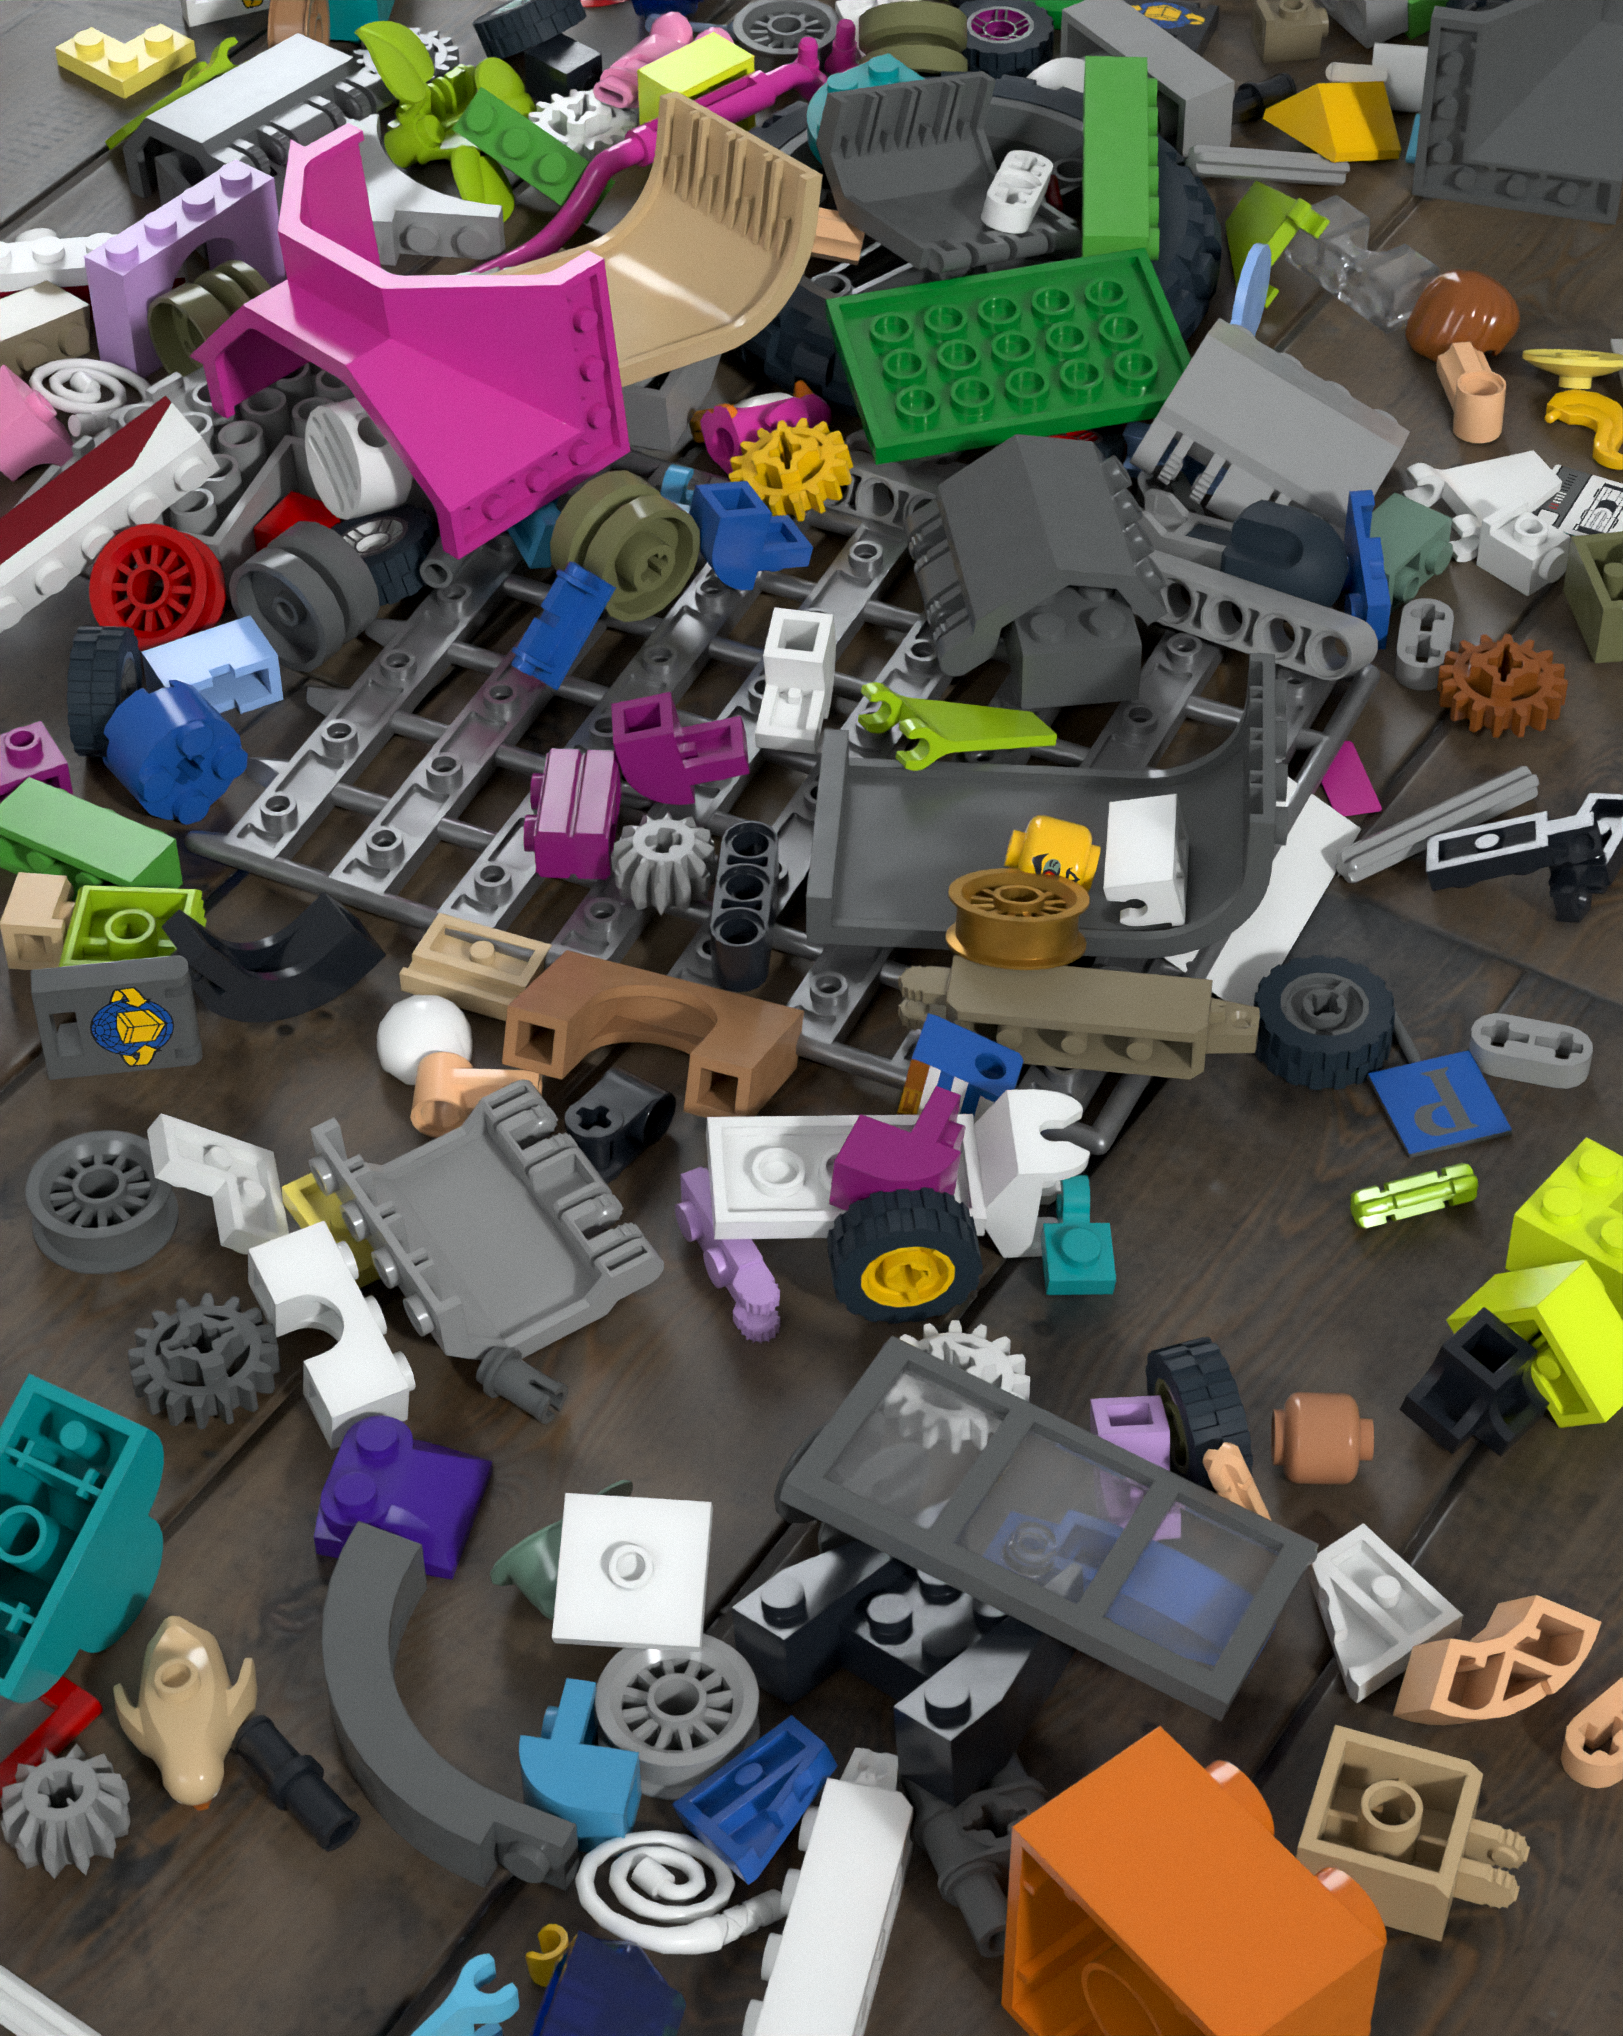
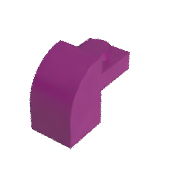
M671 692L611 704L613 745L625 779L641 795L665 804H694V785L750 774L746 731L741 716L681 727Z
M936 1086L911 1132L860 1114L834 1161L829 1205L847 1211L852 1203L869 1198L870 1194L879 1191L894 1192L896 1189H909V1191L920 1190L921 1187L933 1188L935 1192L942 1194L947 1192L954 1196L961 1157L959 1149L965 1134V1125L957 1123L961 1095Z

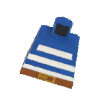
M928 1013L910 1062L897 1115H920L934 1088L938 1086L961 1095L958 1114H973L975 1124L1006 1090L1016 1089L1024 1059L1019 1052L939 1016Z

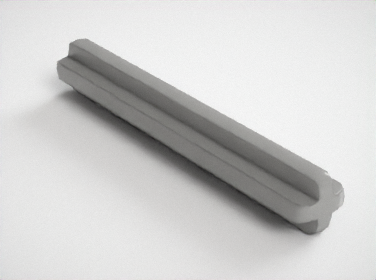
M1193 145L1189 148V157L1184 160L1185 166L1189 167L1192 174L1200 177L1341 186L1346 182V174L1350 172L1348 162H1331L1322 155L1315 153L1211 145Z
M1518 766L1341 849L1336 854V870L1339 875H1343L1347 883L1355 884L1427 850V837L1475 827L1534 799L1538 795L1537 786L1539 785V779L1536 774L1531 773L1527 766Z

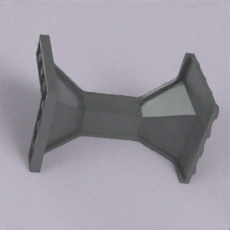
M1513 0L1487 11H1469L1435 6L1430 25L1412 195L1615 225L1623 186V0Z

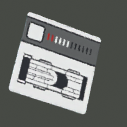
M1555 465L1552 471L1562 481L1560 491L1533 511L1532 514L1562 532L1573 536L1623 531L1622 483L1562 465Z

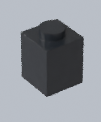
M562 33L524 52L527 93L530 97L540 102L551 104V95L555 93L563 98L570 97V90L576 89L578 92L590 91L600 81L603 73L601 53Z

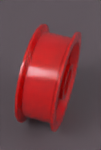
M151 523L130 527L107 543L100 552L92 569L89 596L91 608L99 626L132 628L134 635L137 636L138 648L142 652L216 627L225 605L226 584L224 573L217 557L205 543L192 535L180 532L169 526ZM162 578L164 583L163 593L153 603L152 589L155 583Z

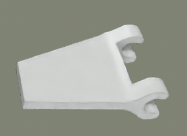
M1533 450L1445 470L1435 469L1425 463L1411 465L1407 468L1406 475L1418 487L1403 491L1402 496L1427 507L1432 506L1442 498L1457 514L1452 519V527L1461 536L1460 540L1449 542L1453 545L1452 556L1457 562H1467L1478 555L1483 519L1519 496L1528 501L1527 511L1532 513L1560 491L1562 481Z

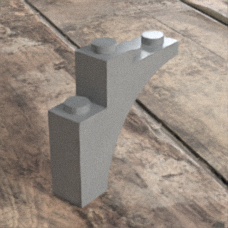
M370 114L369 117L360 122L345 117L347 120L346 124L350 123L363 130L364 141L359 143L380 265L396 266L400 254L492 260L504 254L505 237L501 205L462 200L434 191L414 181L401 172L384 153L379 114Z

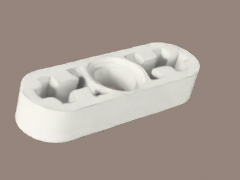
M1015 150L1009 152L987 191L981 220L987 226L998 231L1014 234L1026 232L1047 192L1053 169L1052 162L1042 155L1029 151Z

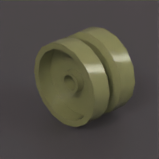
M899 1L881 4L866 10L859 16V49L865 54L859 60V65L868 62L873 57L889 53L921 77L941 76V71L968 72L967 59L961 54L967 48V16L960 9L944 3L930 1Z
M626 470L606 472L588 481L569 499L556 520L550 541L551 563L556 571L558 568L564 571L569 561H573L616 587L603 611L623 622L644 620L663 610L684 588L694 572L700 552V530L692 515L673 501L662 497L657 489L641 477Z

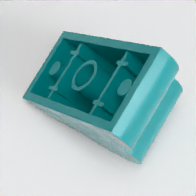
M28 1374L0 1427V1695L16 1703H28L45 1694L62 1677L79 1649L89 1653L100 1652L110 1647L124 1635L134 1623L150 1596L158 1576L163 1553L161 1528L157 1521L148 1516L159 1490L164 1466V1450L158 1435L149 1428L32 1374Z

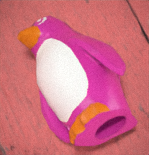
M800 380L795 383L793 396L777 392L747 398L734 406L718 404L703 414L700 423L709 455L729 475L733 472L730 463L731 457L743 456L740 444L743 441L756 443L759 440L757 430L760 428L772 433V431L777 430L778 421L784 420L787 426L792 428L796 427L801 418H807L809 427L813 429L822 421L826 422L829 426L832 416L831 408L825 400L814 394L807 384Z

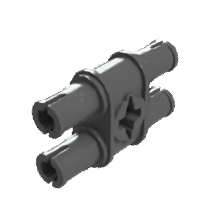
M1016 1751L1007 1766L983 1785V1791L973 1793L956 1808L899 1774L898 1778L917 1816L914 1822V1838L917 1845L927 1851L939 1877L937 1886L941 1897L953 1906L960 1908L979 1953L983 1957L992 1958L1004 1955L1008 1903L1004 1893L1008 1892L1012 1826L1050 1801L1046 1787L1036 1779L1027 1776Z

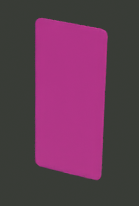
M1345 741L1321 781L1330 804L1334 810L1344 817L1379 812L1382 810V807L1354 744L1351 741Z

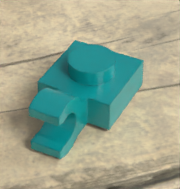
M1076 1175L1060 1180L1061 1194L1056 1195L1058 1223H1043L1040 1236L1046 1295L1113 1294L1116 1284V1272L1110 1223H1090V1186L1088 1175Z

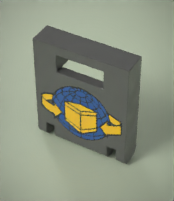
M173 955L31 970V995L49 1080L190 1066L202 1059L203 1051L188 962L184 957ZM75 1012L77 1022L60 1024L57 1033L53 1014Z

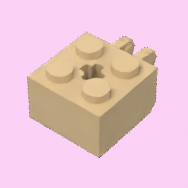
M1335 1725L1298 1844L1296 1858L1313 1875L1326 1867L1337 1868L1348 1874L1371 1898L1380 1913L1384 1926L1442 1941L1453 1897L1480 1905L1488 1904L1491 1908L1494 1906L1499 1909L1501 1907L1508 1908L1513 1901L1517 1900L1520 1886L1517 1885L1515 1875H1510L1509 1871H1503L1500 1868L1518 1869L1523 1862L1527 1861L1530 1847L1527 1846L1525 1836L1519 1835V1832L1511 1831L1510 1828L1506 1830L1502 1826L1475 1819L1483 1773L1470 1761ZM1493 1865H1498V1866H1500V1867L1496 1869V1868H1493L1492 1866H1493Z

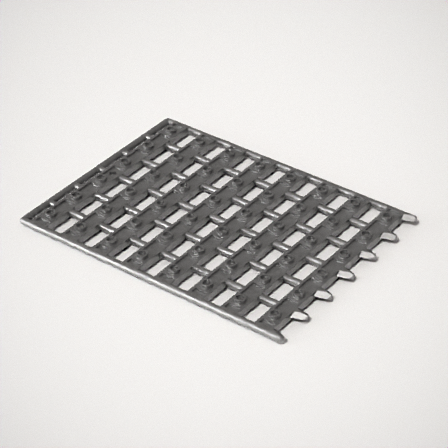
M630 450L623 457L562 494L558 499L556 507L562 512L569 499L588 481L609 472L611 468L621 471L626 470L635 475L649 478L647 483L660 493L662 482L671 464H680ZM694 469V474L688 483L687 489L694 491L695 485L730 482V479ZM825 506L826 512L822 514L813 509L806 511L805 519L801 522L796 520L794 514H789V517L803 535L810 526L851 537L818 583L778 571L770 572L764 570L757 572L753 590L734 589L719 579L699 552L694 571L699 572L664 619L650 616L640 621L623 622L603 611L558 690H555L533 675L529 676L513 667L511 662L516 654L511 650L507 655H503L468 644L507 596L541 606L552 585L523 577L529 570V566L509 532L504 531L470 552L451 584L446 588H434L408 620L374 619L370 626L365 629V633L368 637L384 646V649L350 689L322 686L308 687L307 703L325 715L326 718L290 760L264 757L248 758L247 775L265 787L264 792L229 833L190 831L186 835L185 846L194 854L319 896L325 892L337 902L424 931L429 929L438 913H442L506 932L546 879V877H541L539 873H536L535 852L524 850L526 814L537 815L538 810L531 809L529 792L498 833L457 819L499 766L531 777L533 773H544L546 756L516 747L515 745L554 695L594 707L563 749H579L581 754H586L587 750L615 751L612 731V703L671 692L676 706L711 658L753 670L716 719L742 717L747 738L750 774L731 777L721 781L694 785L695 803L686 805H672L651 800L638 793L628 782L621 780L622 796L620 805L647 813L646 816L653 820L663 819L668 811L673 820L676 821L686 817H693L696 827L709 829L711 836L713 834L723 837L724 832L731 825L741 821H750L727 813L765 761L808 774L772 825V828L777 832L779 844V893L772 948L815 962L786 1005L804 1010L802 1031L796 1045V1055L903 1091L910 1062L921 1034L920 1029L916 1031L911 1029L892 1060L843 1043L882 984L900 989L898 988V976L902 975L906 967L911 968L897 962L905 948L807 943L806 932L784 926L807 892L822 753L809 754L756 747L755 730L766 687L763 661L764 649L727 639V637L759 594L765 591L802 602L798 610L834 614L836 638L835 663L865 622L906 633L907 636L874 681L885 685L899 695L938 701L954 676L945 674L940 668L936 647L933 642L935 629H931L926 611L924 610L920 614L880 602L912 558L904 529ZM545 609L539 614L538 619H540ZM1134 615L1136 621L1145 623L1140 616ZM1153 622L1150 625L1167 630L1140 671L1139 699L1120 702L1092 748L1057 738L1056 746L956 752L950 762L1025 765L1032 755L1068 767L1161 770L1155 767L1186 717L1232 731L1239 724L1244 709L1200 696L1230 647ZM608 627L647 638V641L610 688L571 676L572 672ZM524 634L522 635V637L518 640V642H517L514 646H518V645H519V643H520L521 639L523 638ZM999 637L995 655L990 659L1010 664L1004 639ZM452 663L490 675L451 725L412 714V711ZM1275 663V679L1287 680L1285 718L1276 717V721H1287L1286 758L1276 759V763L1289 765L1297 750L1309 753L1308 758L1294 780L1298 784L1284 806L1288 807L1287 836L1310 795L1315 794L1379 683L1380 671L1374 665L1368 664L1366 667L1341 679L1330 681ZM835 671L832 695L859 703L840 729L849 730V758L897 760L896 752L904 751L911 739H908L899 730V723L883 733L876 734L867 731L858 722V716L874 714L880 709L882 701L870 702L861 693L862 686L871 683L870 681ZM1012 671L990 701L988 707L1021 710ZM1338 680L1351 683L1323 732L1310 729ZM1063 706L1022 711L1033 712L1050 727ZM676 708L681 727L716 721ZM394 733L434 745L392 798L352 786ZM335 805L375 818L331 873L291 860ZM440 840L482 853L439 909L397 896ZM1274 845L1273 860L1281 848L1279 845ZM612 867L611 875H608L606 880L578 879L575 874H571L569 878H560L590 888L591 890L551 942L552 946L546 955L544 969L546 970L566 950L620 963L658 911L656 906L651 905L644 909L636 910L631 898L620 897L619 889L615 883V872L612 871ZM691 900L687 912L682 911L676 906L667 907L664 913L702 925L667 976L725 990L718 986L712 977L710 922L713 902ZM445 928V935L472 944L477 941H488L493 944L496 952L526 962L529 961L535 951ZM1231 934L1209 946L1199 949L1193 961L1186 963V968L1188 969L1186 973L1163 957H1096L1090 968L1206 979ZM1032 1064L1016 1090L1040 1089L1066 1094L1081 1104L1083 1115L1108 1072ZM1123 1073L1093 1126L1080 1123L1079 1119L1064 1129L1043 1130L1042 1137L1051 1141H1069L1090 1151V1154L1093 1155L1105 1154L1113 1144L1151 1076Z

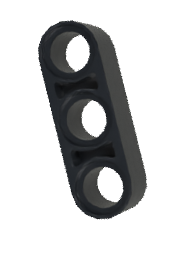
M750 820L733 824L724 832L721 842L710 922L712 977L717 985L733 992H748L759 988L766 981L769 974L779 893V844L777 832L764 822Z

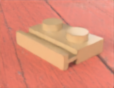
M438 913L413 951L411 964L408 968L403 967L399 973L401 991L414 995H438L453 1002L459 1008L506 1021L507 1006L545 971V958L552 945ZM445 928L535 951L529 961L526 962L496 952L493 944L488 941H477L472 944L445 935Z

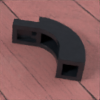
M325 892L287 927L267 938L253 942L237 943L221 939L180 909L161 926L177 948L171 956L180 955L187 959L192 987L207 1009L222 1017L241 1022H272L288 1019L314 1010L346 992L386 956V953L362 922Z

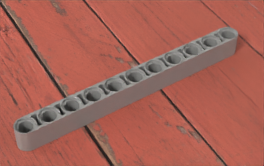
M854 450L850 451L853 468L849 469L852 478L851 484L847 485V487L840 486L843 496L840 501L827 498L823 503L824 506L904 529L903 526L906 518L935 499L938 485L947 479L896 462L876 465L872 454ZM888 487L890 488V490H891L892 493H893V496H894V504H893V502L890 500V497H889V494H888ZM1158 550L1148 555L1155 562L1166 581V586L1160 591L1168 613L1156 620L1155 622L1247 654H1275L1276 664L1323 680L1334 681L1366 667L1375 658L1378 650V640L1375 631L1367 622L1360 618ZM1181 586H1184L1189 592L1191 606L1187 605L1183 600ZM1232 603L1236 604L1241 610L1243 616L1242 624L1233 615ZM1132 608L1133 614L1139 616L1138 613ZM1284 620L1287 621L1294 630V642L1291 641L1284 632ZM1336 637L1346 646L1348 652L1347 660L1342 658L1337 652L1335 646Z

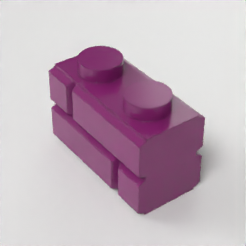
M551 748L549 753L546 754L544 773L532 774L530 803L531 809L538 811L537 815L526 814L523 839L524 850L535 852L536 873H539L541 877L569 878L571 874H575L578 879L606 880L608 875H611V854L614 851L622 796L621 767L616 751L587 750L586 754H581L579 749Z

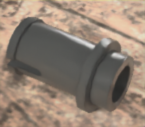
M496 1346L491 1349L482 1360L476 1374V1380L483 1385L485 1395L490 1398L502 1396L536 1417L542 1424H548L555 1418L554 1413L548 1410V1407L551 1406L560 1412L567 1399V1385L555 1381L522 1360V1353L514 1347L504 1350L500 1346Z

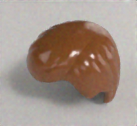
M1454 269L1436 277L1421 293L1407 321L1405 336L1415 352L1436 363L1438 356L1449 350L1452 343L1471 342L1476 350L1483 353L1493 350L1491 355L1495 357L1517 333L1520 323L1519 309L1509 291L1492 277L1474 270Z

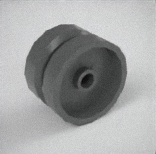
M298 521L268 543L267 548H263L233 571L229 583L231 603L238 619L250 615L278 654L279 664L293 671L311 672L321 666L341 650L342 644H346L367 629L376 619L380 608L378 588L366 563L354 547L337 532L317 522Z

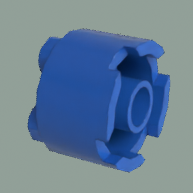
M169 680L171 687L161 688L150 694L144 688H141L116 708L103 733L109 739L106 752L107 757H103V762L150 815L165 820L178 819L182 824L189 825L201 821L207 815L210 805L226 792L235 778L245 771L248 754L241 747L240 736L193 685L179 680Z

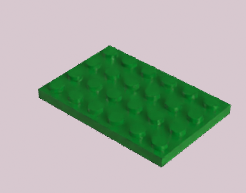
M1145 247L825 299L826 319L876 465L998 445L1015 434L1046 437L1153 419L1157 417L1191 361L1190 354Z

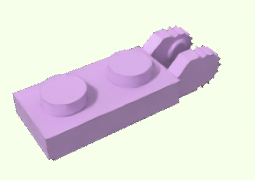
M701 1166L682 1173L681 1203L675 1205V1215L683 1236L688 1242L694 1240L698 1242L704 1252L705 1267L712 1283L717 1288L726 1286L735 1300L733 1322L738 1329H741V1335H745L746 1340L750 1339L753 1343L755 1341L760 1343L763 1341L769 1342V1339L775 1338V1334L779 1333L780 1316H778V1311H775V1307L779 1306L780 1300L778 1284H775L773 1275L764 1263L763 1256L752 1239L714 1240L710 1181L707 1168H702Z

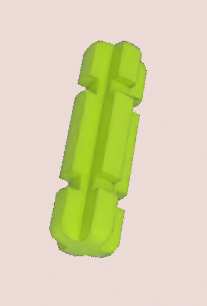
M1459 1163L1442 1168V1175L1440 1176L1437 1175V1171L1433 1170L1386 1182L1383 1184L1384 1190L1382 1191L1379 1190L1377 1185L1359 1189L1351 1194L1350 1211L1358 1227L1367 1229L1386 1224L1387 1216H1391L1392 1221H1398L1445 1208L1444 1201H1448L1450 1206L1467 1203L1477 1197V1187H1479L1477 1176L1474 1175L1469 1164Z

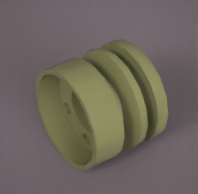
M229 259L214 270H209L194 280V284L184 283L150 303L147 315L149 335L157 356L169 375L177 371L185 377L201 368L203 364L191 358L190 355L243 304L271 289V286L256 269L241 260Z

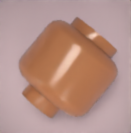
M1296 1392L1287 1398L1283 1409H1273L1272 1466H1283L1286 1478L1292 1483L1345 1485L1355 1478L1358 1472L1359 1461H1372L1373 1419L1360 1418L1358 1405L1349 1394Z

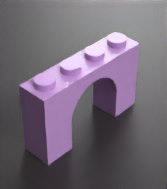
M235 159L84 256L100 361L111 362L130 369L143 379L163 366L149 335L147 321L149 305L159 296L172 290L174 280L183 262L204 242L207 244L210 271L229 259L241 260L256 269L271 288L286 280L277 231L279 216L274 177Z

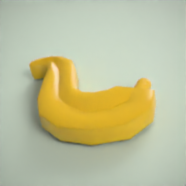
M1579 389L1556 393L1547 403L1545 421L1551 424L1558 419L1568 425H1581L1593 429L1596 433L1592 448L1593 458L1606 468L1623 470V454L1618 452L1623 443V408L1621 405L1599 393Z

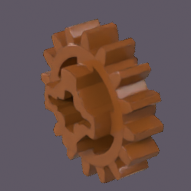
M1487 634L1480 635V643L1477 646L1462 640L1459 642L1458 653L1447 651L1444 657V665L1439 667L1436 690L1440 692L1439 705L1440 707H1451L1450 719L1452 721L1469 719V731L1476 732L1483 726H1486V728L1491 729L1493 737L1499 738L1502 731L1511 729L1519 738L1524 737L1525 726L1528 725L1541 732L1545 730L1547 719L1557 720L1560 717L1561 706L1565 704L1568 680L1564 679L1565 666L1564 664H1552L1554 652L1551 650L1539 653L1533 651L1535 641L1531 639L1518 645L1517 642H1513L1511 634H1505L1502 640H1497V642H1493Z

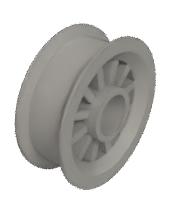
M703 1634L701 1652L623 1648L606 1665L597 1683L595 1709L599 1722L597 1730L598 1745L639 1752L642 1794L662 1800H678L759 1740L760 1723L757 1713L759 1690L755 1675L748 1662L738 1651L727 1643ZM673 1714H685L681 1716H672Z

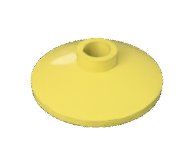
M1569 349L1524 350L1522 356L1524 360L1533 366L1559 375L1558 386L1563 388L1590 389L1592 377L1607 375L1623 369V355L1616 353Z

